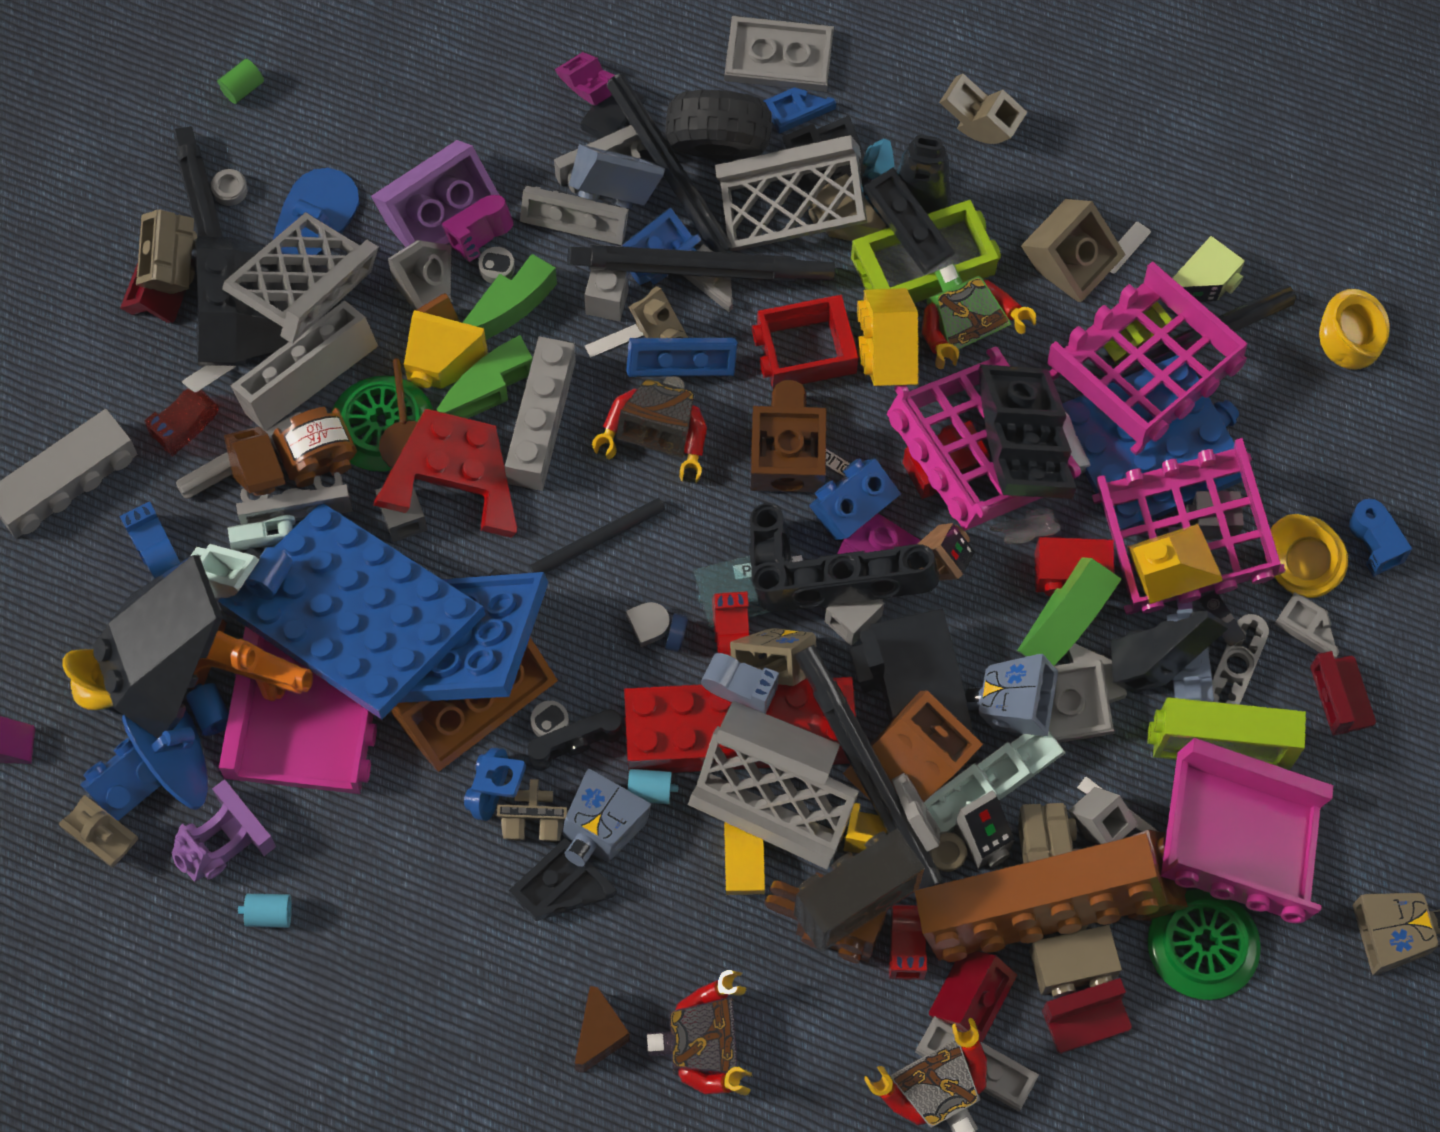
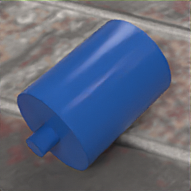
M265 548L258 563L245 581L246 588L259 598L265 600L273 599L293 566L292 559L282 549Z
M197 684L195 689L188 693L186 699L203 735L210 736L224 731L227 726L229 712L216 684Z

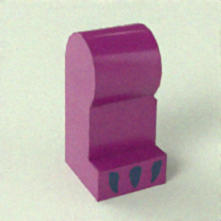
M489 195L443 222L442 226L452 248L468 262H471L481 255L479 252L480 247L493 240L494 237L501 236L511 230L514 221L505 199L500 195Z

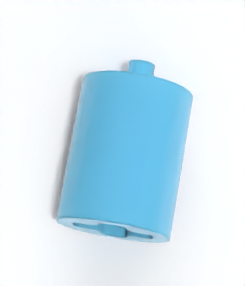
M629 770L628 791L649 803L670 804L671 792H678V785L671 784L672 772Z
M247 893L244 906H238V914H244L245 927L289 928L292 914L291 895Z

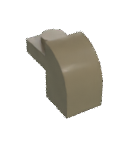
M963 73L954 78L939 102L960 121L957 127L958 130L974 140L987 144H997L1012 138L1027 114V111L1003 89L987 96Z

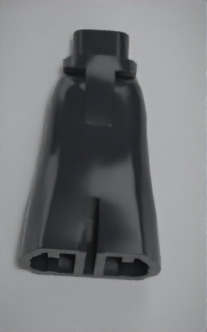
M917 135L904 151L897 173L925 212L930 214L952 206L949 158L941 139Z

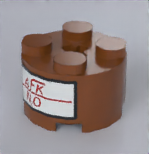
M325 407L305 411L290 418L292 426L283 432L277 428L272 434V439L290 480L295 481L297 487L309 486L314 483L315 476L328 472L332 476L336 472H339L340 475L351 469L350 460L357 452L338 408H335L332 413H327Z

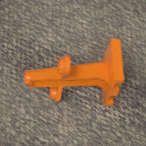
M223 619L207 658L199 659L193 674L198 677L196 685L200 683L202 685L205 684L211 667L254 679L259 686L263 698L269 701L281 699L286 690L299 694L302 691L307 692L313 682V673L310 669L302 668L270 654L244 639H237L225 634L224 630L227 623Z

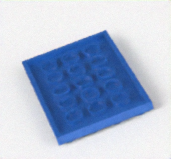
M324 503L315 507L274 547L284 550L292 559L293 566L273 599L265 600L255 596L246 588L244 582L235 595L228 598L221 597L218 600L221 610L307 669H310L314 674L380 719H383L486 615L481 604Z

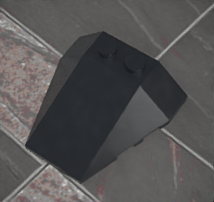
M197 236L194 239V270L197 271L198 365H240L246 363V359L264 354L267 357L271 356L289 342L280 336L282 326L223 290L224 281L264 247L232 237ZM276 264L260 265L262 272H279ZM285 265L287 272H304L302 265ZM310 265L312 273L328 272L327 266ZM241 282L239 284L247 290H258L257 282ZM265 282L266 290H284L282 283ZM290 283L291 290H308L307 283ZM341 300L335 306H333L327 313H329L331 310H333L335 307L341 304ZM269 301L271 305L282 312L288 308L287 301Z
M199 555L190 556L133 592L93 644L94 657L99 663L104 677L105 689L109 692L114 708L156 738L161 737L164 731L174 730L183 718L187 707L182 704L187 689L195 688L198 677L193 674L200 658H207L223 619Z

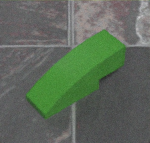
M531 254L512 280L502 274L497 276L463 323L484 328L486 340L508 329L528 315L557 285L556 268Z
M519 335L498 346L476 362L448 391L438 406L437 411L468 419L508 401L507 386L527 378L533 360L522 337Z
M1081 557L1062 589L1056 588L1017 651L1025 657L1043 654L1055 666L1094 620L1121 581V578L1093 558Z

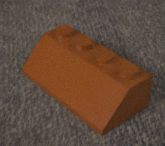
M530 637L509 697L398 703L391 710V713L403 731L439 772L558 680Z

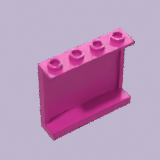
M245 626L244 640L270 654L306 668ZM314 673L312 685L307 692L302 691L299 694L286 690L284 696L275 701L263 698L256 680L236 674L219 769L224 779L360 794L362 782L368 783L370 777L371 760H366L368 746L374 747L376 741L377 724L372 723L374 714Z
M1194 738L1177 753L1161 876L1174 880L1181 887H1195L1210 892L1211 896L1217 899H1231L1246 904V907L1253 911H1267L1279 915L1284 921L1289 923L1305 922L1321 911L1320 904L1311 902L1320 808L1332 800L1334 785Z

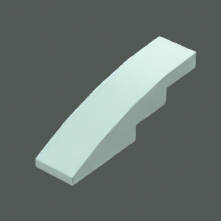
M1048 731V736L1023 734L1011 744L1009 742L1004 744L978 765L975 763L930 796L924 804L938 825L940 832H951L954 830L961 808L992 790L997 795L998 800L1002 799L1066 752L1050 731Z

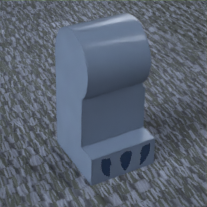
M716 653L701 680V684L709 692L725 700L735 701L766 714L778 689L779 673L766 667L761 670L744 662L740 663L729 655Z

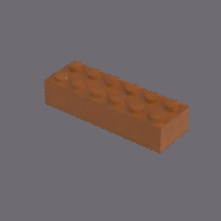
M1147 833L914 891L923 935L938 960H945L947 962L960 961L966 958L967 954L975 951L997 952L1002 950L1005 945L1019 941L1022 943H1034L1044 937L1043 935L1056 932L1061 934L1074 933L1079 931L1082 926L1096 922L1103 925L1117 922L1121 916L1133 913L1138 915L1152 914L1158 911L1159 907L1168 905L1158 863Z

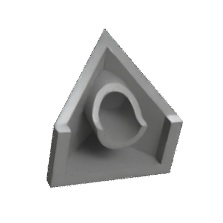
M417 240L388 258L392 281L414 310L419 309L444 293L453 302L451 299V245Z

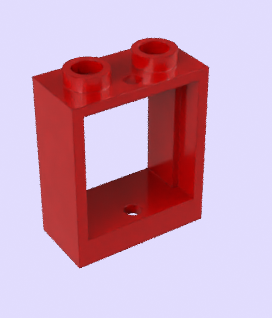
M842 294L757 311V325H752V335L755 346H762L764 356L760 357L763 378L770 377L773 390L776 384L785 380L806 384L857 373L859 357ZM828 321L837 357L779 368L770 332Z

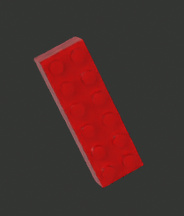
M853 677L832 678L837 682L855 715ZM803 679L794 686L778 684V689L766 712L767 715L840 744L813 695L814 691L807 679ZM703 685L624 688L628 774L630 769L667 771L672 773L701 771L713 733L717 726H721L732 702L709 692ZM721 744L719 745L727 759L738 756L735 750ZM840 745L833 764H850ZM762 761L754 762L757 768H771ZM744 765L732 767L734 770L746 769Z

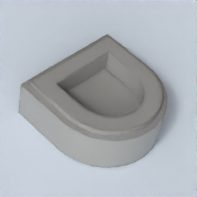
M648 602L626 611V616L641 647L656 642L667 634L669 630V614L662 605Z

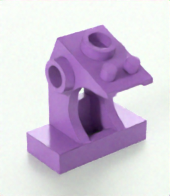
M225 779L212 788L217 799L222 804L215 816L198 828L193 823L187 826L184 824L180 825L174 839L175 844L172 851L174 863L180 871L187 872L194 882L203 877L212 879L219 875L225 869V863L252 842L263 856L276 848L270 834ZM222 829L230 841L220 849L210 852L204 845V842Z

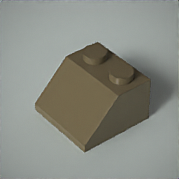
M1065 199L1021 245L1038 273L1077 302H1082L1126 255L1094 203L1085 200Z

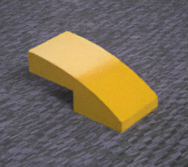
M724 822L726 895L765 894L763 839Z

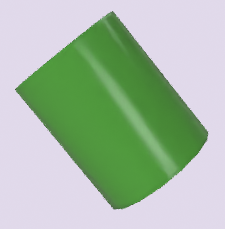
M246 58L217 80L220 90L234 104H237L264 82V78L258 68Z

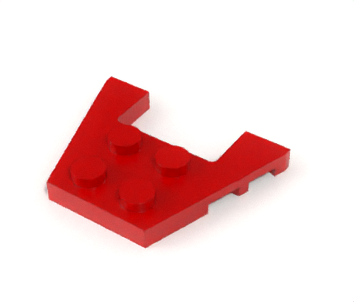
M425 409L374 500V506L406 513L410 508L414 479L483 495L484 506L480 531L512 538L516 534L517 525L496 426Z

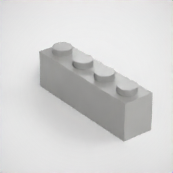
M343 301L320 318L293 344L288 342L230 386L244 413L266 431L377 348L378 344L365 316L349 303Z
M538 337L505 463L507 482L510 485L543 491L576 363L574 343Z
M104 409L0 481L1 521L15 539L22 534L33 532L39 527L41 521L53 513L65 510L74 498L84 491L88 492L95 489L102 482V479L110 473L127 467L132 459L138 455L131 439L108 410Z

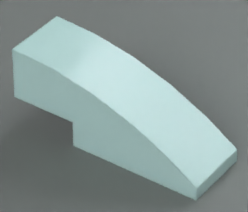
M209 544L206 549L196 547L191 556H200L215 598H228L235 595L259 561L254 555Z

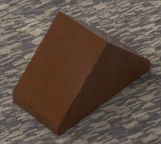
M594 986L589 988L574 1063L576 1071L582 1073L630 1041L628 1030L599 988Z

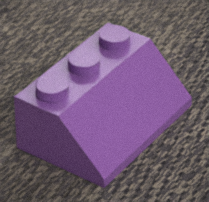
M456 140L371 197L388 227L401 243L407 247L417 240L440 244L449 243L442 223L480 199L489 195H499L473 146Z

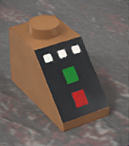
M953 523L938 525L918 543L930 547L933 551L940 576L939 580L959 579L964 574L975 553L969 544L970 538L960 526Z

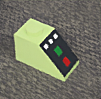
M1210 236L1172 279L1199 302L1217 301L1226 291L1231 294L1238 287L1243 279L1240 272L1245 260Z

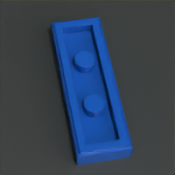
M629 338L626 372L629 377L734 376L738 342L735 338Z

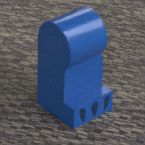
M1365 499L1357 504L1349 520V528L1355 537L1363 541L1371 554L1366 566L1374 577L1404 563L1412 548L1385 506L1375 499Z
M150 501L120 516L127 533L154 579L180 563Z

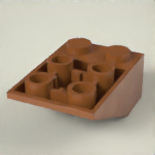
M920 691L870 743L894 789L895 786L892 779L905 773L923 802L945 784L983 745L929 691ZM850 764L842 774L869 799Z

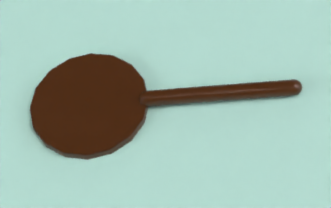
M398 358L393 360L400 422L392 424L384 431L379 444L381 457L391 468L395 465L417 424L415 421H407L401 364Z

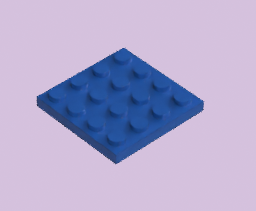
M1176 355L1155 365L1163 371L1179 356ZM1186 362L1169 376L1184 391H1187L1200 380L1195 370ZM1145 368L1124 377V379L1139 391L1155 376ZM1115 382L1107 385L1122 401L1126 402L1131 398ZM1163 383L1159 384L1145 396L1161 412L1179 398ZM1085 395L1062 404L1065 412L1071 419L1075 435L1078 437L1091 464L1089 467H1086L1085 474L1096 494L1099 493L1097 488V477L1104 475L1106 483L1126 478V472L1132 469L1139 468L1141 473L1162 468V463L1169 459H1177L1179 464L1198 459V453L1203 450L1213 449L1214 454L1234 449L1235 443L1209 397L1204 398L1202 396L1199 398L1185 418L1173 420L1169 424L1166 433L1157 441L1151 439L1138 455L1130 451V448L1136 441ZM1138 403L1131 408L1147 423L1154 419ZM1239 472L1216 478L1214 482L1217 491H1222L1243 482ZM1206 481L1179 488L1185 506L1192 504L1197 491H1209ZM1172 491L1146 497L1152 520L1177 510ZM1138 500L1113 506L1120 531L1145 524Z
M544 572L442 579L481 604L486 615L399 703L509 697L549 583Z

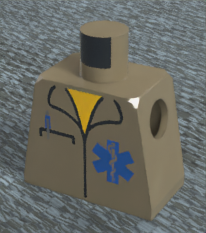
M776 628L767 629L731 641V657L740 663L744 662L761 670L764 667L779 673L778 684L794 686L806 678L794 655L811 645L816 647V636L812 632ZM766 653L764 658L759 659L758 655Z
M1422 893L1360 895L1352 905L1372 976L1425 957L1438 947L1436 934L1440 933V909L1429 911L1425 896Z

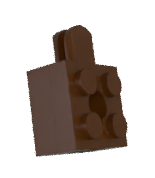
M785 380L776 384L772 392L771 406H753L750 491L816 492L825 484L826 408L807 407V395L804 386L797 381Z
M816 872L808 892L781 881L772 882L770 891L774 895H768L764 905L774 912L797 920L796 935L802 937V942L817 949H823L824 946L837 950L839 951V957L852 963H860V960L869 963L886 919L890 904L889 900Z

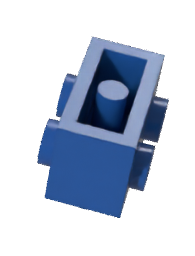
M859 458L843 469L842 472L845 474L843 478L836 483L833 480L829 481L815 492L818 498L809 504V507L834 540L847 539L901 494L876 459L862 461Z

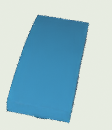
M883 138L867 148L863 158V165L866 166L864 177L874 180L894 167L893 151L889 140ZM866 195V196H865L866 200L869 202V204L872 206V208L876 211V213H877V214L879 215V217L881 218V217H882L881 214L878 212V210L875 208V206L873 205V203L870 201V199H869L868 196Z

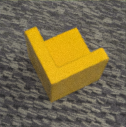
M855 803L850 815L844 851L881 858L887 830L879 815L859 812L860 803Z

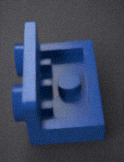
M669 208L621 246L697 251L694 245L702 239L698 234L692 236L672 208ZM630 272L639 286L649 281L655 285L668 275Z
M129 737L114 749L116 755L104 764L100 761L89 768L83 775L86 780L80 784L97 805L117 821L162 785L140 757Z

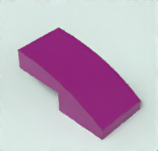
M582 52L555 69L557 75L577 95L594 106L612 95L607 87V83L615 75L603 70L597 57Z

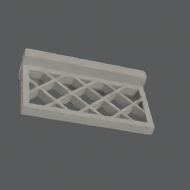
M849 135L715 165L716 177L721 183L727 238L732 244L730 250L733 252L867 223L859 160H861L860 146L853 137ZM850 164L852 175L843 187L830 179L838 167ZM814 173L820 177V180L808 195L796 185L804 174ZM779 180L787 186L774 202L762 193L770 182ZM826 183L840 191L829 207L815 199ZM745 187L753 193L742 209L732 203L731 190ZM852 187L854 188V194L849 192ZM792 190L806 198L794 215L781 207ZM845 196H848L856 203L857 215L842 218L835 213V210ZM759 197L772 205L761 222L747 214ZM813 203L825 211V213L817 223L808 225L800 219ZM733 210H735L736 212H738V214H737V216H736L735 218H734V211H733ZM779 210L791 218L783 231L773 232L766 226ZM744 218L757 226L749 238L737 240L736 229ZM797 223L801 225V227L794 228ZM763 231H765V232L768 233V234L761 235V233H762Z
M305 212L225 280L223 290L282 326L280 336L293 344L371 273L378 246L369 240H366L359 246ZM306 227L318 234V237H302L301 230ZM281 247H297L299 254H282ZM305 247L322 248L323 255H307ZM330 248H340L348 254L346 256L331 255ZM276 264L279 272H262L260 265ZM285 265H302L304 272H287ZM310 265H325L328 272L312 273ZM241 282H257L258 290H247L239 284ZM265 282L282 283L284 290H266ZM290 283H307L308 290H291ZM269 301H287L288 308L282 312L271 305Z
M717 726L713 733L697 785L691 794L688 805L820 867L828 869L843 840V833L859 791L830 777L827 778L825 786H821L770 764L768 765L773 773L762 775L754 763L760 760L735 751L738 755L737 757L727 759L719 746L720 744L715 741L720 728ZM744 765L751 778L740 780L732 767ZM722 770L728 781L710 773ZM797 777L805 781L809 789L797 791L789 778ZM779 781L786 794L775 796L768 783ZM757 786L763 798L747 791L746 788ZM834 794L846 800L845 805L832 807L825 795ZM814 797L821 810L809 812L803 800ZM792 802L798 814L781 805ZM827 819L834 830L815 821Z

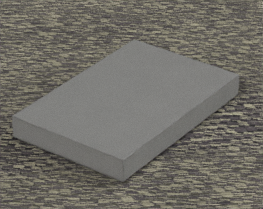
M732 16L724 81L786 88L795 87L827 92L834 26Z
M732 701L715 738L718 744L821 786H825L840 746L836 742L735 701Z

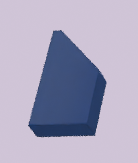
M795 87L764 100L772 112V122L779 134L836 109L834 98L827 97V99L810 95L808 91Z

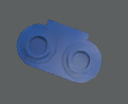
M493 747L485 754L479 755L472 787L466 791L464 797L465 809L470 811L476 820L488 821L494 814L500 796L513 798L517 795L526 769L524 761L508 759L506 750ZM508 768L512 769L513 777L508 784L504 785Z

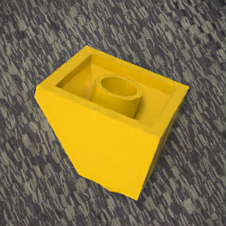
M414 310L404 361L407 380H410L414 385L422 388L433 386L442 389L457 382L466 371L488 354L484 328Z
M1199 524L1127 546L1150 604L1223 581Z

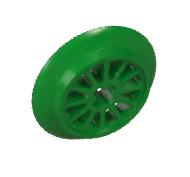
M374 376L358 381L341 394L332 409L333 411L335 408H338L357 450L350 463L359 468L378 472L391 471L392 469L383 461L379 451V444L384 431L392 424L400 422L395 376ZM402 379L406 414L410 412L413 414L412 416H407V421L418 422L424 410H433V407L428 397L419 387ZM381 395L380 404L377 405L372 396ZM386 396H394L386 405ZM368 400L372 408L366 407L361 402ZM357 410L363 415H353V412ZM377 416H385L386 426L379 427ZM352 424H361L359 426L351 428ZM366 433L363 439L360 440L357 438L358 436ZM377 437V445H369L373 438Z
M1201 889L1186 891L1185 898L1188 907L1152 920L1148 933V949L1151 961L1160 977L1179 993L1203 1000L1227 997L1244 987L1256 971L1261 952L1257 927L1249 913L1237 901L1217 899L1211 896L1210 892ZM1203 911L1212 913L1209 926L1206 925ZM1193 912L1197 914L1198 926L1188 914ZM1219 915L1227 922L1220 928L1215 929L1214 926ZM1181 920L1190 931L1177 927L1176 923ZM1229 927H1232L1236 934L1230 936L1220 935ZM1173 934L1187 939V941L1174 942ZM1203 934H1207L1208 940L1215 943V945L1209 948L1208 952L1203 951L1202 944L1195 941L1199 940ZM1236 942L1238 944V950H1235L1223 944ZM1186 948L1190 950L1181 958L1178 957L1175 951L1176 949ZM1221 953L1235 959L1232 965L1229 964ZM1195 956L1196 962L1192 970L1184 962ZM1213 959L1218 963V965L1223 969V971L1218 973L1215 972ZM1202 960L1206 962L1208 974L1199 972Z

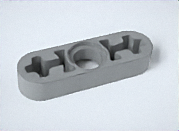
M1248 614L1242 616L1237 621L1245 636V631L1249 626L1256 629V636L1251 640L1248 649L1241 646L1244 640L1235 644L1236 646L1229 647L1226 645L1212 679L1214 702L1219 701L1217 694H1220L1226 682H1229L1233 686L1228 695L1230 700L1226 703H1241L1269 635L1268 625L1260 616ZM1234 656L1242 658L1247 664V671L1242 674L1232 672L1227 666V660Z

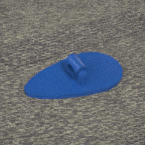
M331 168L314 169L302 175L293 184L284 202L273 240L305 212L341 234L355 216L359 206L358 188L352 178L342 171ZM306 227L301 230L302 237H318V234ZM281 247V252L284 254H299L297 247ZM305 247L307 255H320L323 252L322 248Z
M185 711L183 718L174 730L164 731L159 738H156L123 715L122 720L129 739L162 786L188 808L194 810L201 808L205 803L208 792V775L200 738L188 712Z

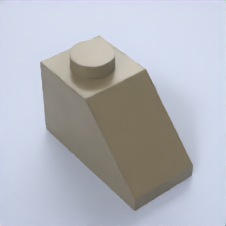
M846 173L834 180V182L843 187L850 177ZM827 184L815 199L829 207L840 191ZM852 187L849 192L854 194V188ZM845 196L835 210V213L842 218L857 215L855 201ZM864 197L867 223L827 231L826 233L829 237L853 241L884 230L886 225ZM812 203L809 215L815 224L825 211Z

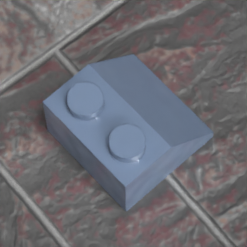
M579 144L569 186L579 190V197L599 201L600 195L612 198L611 204L632 209L633 203L646 204L663 177L665 168L645 159Z

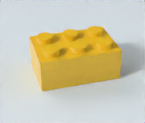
M907 288L864 290V300L857 302L858 322L861 324V330L864 331V336H858V357L861 358V365L864 366V374L870 375L874 386L918 384V311Z

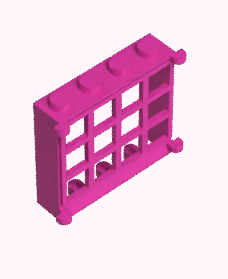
M1152 261L1147 266L1142 285L1137 289L1131 284L1127 285L1121 292L1119 303L1111 310L1106 305L1100 307L1095 314L1094 324L1086 331L1080 326L1076 327L1071 332L1068 346L1065 348L1055 341L1050 346L1047 364L1052 367L1049 372L1053 380L1062 374L1136 441L1130 448V451L1138 455L1151 439L1153 441L1159 440L1166 433L1169 424L1173 420L1185 418L1199 398L1211 396L1226 375L1232 377L1239 372L1247 360L1244 356L1247 343ZM1158 300L1164 302L1178 315L1162 329L1144 314ZM1136 319L1154 334L1138 349L1120 334L1123 329ZM1184 321L1203 336L1188 350L1183 349L1168 335ZM1111 339L1130 354L1114 369L1096 354ZM1160 341L1179 356L1163 371L1144 355ZM1208 343H1211L1226 356L1211 371L1207 370L1193 357ZM1089 359L1106 376L1099 380L1082 363ZM1136 361L1155 376L1139 391L1120 375ZM1185 362L1202 376L1187 391H1184L1169 377ZM1114 381L1131 398L1126 402L1122 401L1107 385ZM1161 383L1179 397L1162 412L1145 398L1147 394ZM1138 403L1154 419L1147 423L1131 408Z
M997 347L987 350L986 353L990 357L989 360L909 391L907 385H896L894 390L898 395L887 412L892 427L899 432L909 447L911 456L919 462L927 474L931 486L939 492L948 506L949 513L958 521L964 531L1043 498L1003 495L993 462L990 463L977 444V442L987 438L986 429L971 435L958 416L977 407L984 418L981 396L973 386L980 384L978 372L980 364L1010 366ZM965 390L971 400L952 407L946 397ZM938 401L944 411L924 418L918 408ZM950 419L962 439L943 446L930 426ZM968 446L981 467L962 474L949 454ZM1070 455L1068 466L1074 479L1079 477L1081 469ZM987 474L1000 495L983 502L978 499L968 482Z
M1243 438L1235 440L1234 449L1214 454L1213 449L1203 450L1198 453V459L1179 464L1177 459H1169L1162 463V468L1146 473H1141L1139 468L1132 469L1126 472V478L1106 483L1104 475L1097 477L1099 493L1092 495L1094 504H1103L1112 539L1114 540V546L1131 601L1130 605L1124 606L1126 614L1139 612L1140 609H1142L1143 613L1155 612L1164 608V603L1178 599L1180 604L1189 603L1201 598L1200 593L1215 590L1216 594H1222L1238 588V583L1251 580L1252 584H1260L1272 580L1276 575L1285 573L1286 570L1284 564L1280 563L1250 465L1252 458L1250 453L1246 451ZM1240 472L1248 497L1221 504L1214 479ZM1206 481L1213 506L1187 513L1179 488ZM1172 491L1179 515L1152 522L1146 497ZM1138 500L1145 524L1120 531L1113 506ZM1250 505L1257 530L1231 537L1224 512ZM1216 514L1223 539L1207 544L1210 551L1226 547L1233 572L1221 575L1223 580L1221 582L1152 604L1149 603L1147 595L1139 597L1132 573L1136 569L1134 564L1129 562L1123 539L1147 533L1149 539L1157 537L1155 530L1177 524H1182V527L1186 528L1190 526L1189 521ZM1260 538L1267 563L1241 570L1234 545Z

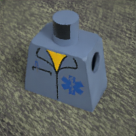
M1043 654L992 664L986 669L983 687L968 688L966 690L965 697L968 709L979 710L980 716L997 731L1048 736L1058 670Z
M588 768L564 822L562 835L572 842L565 851L566 858L577 866H584L592 854L604 861L612 860L645 826L648 821L651 803Z

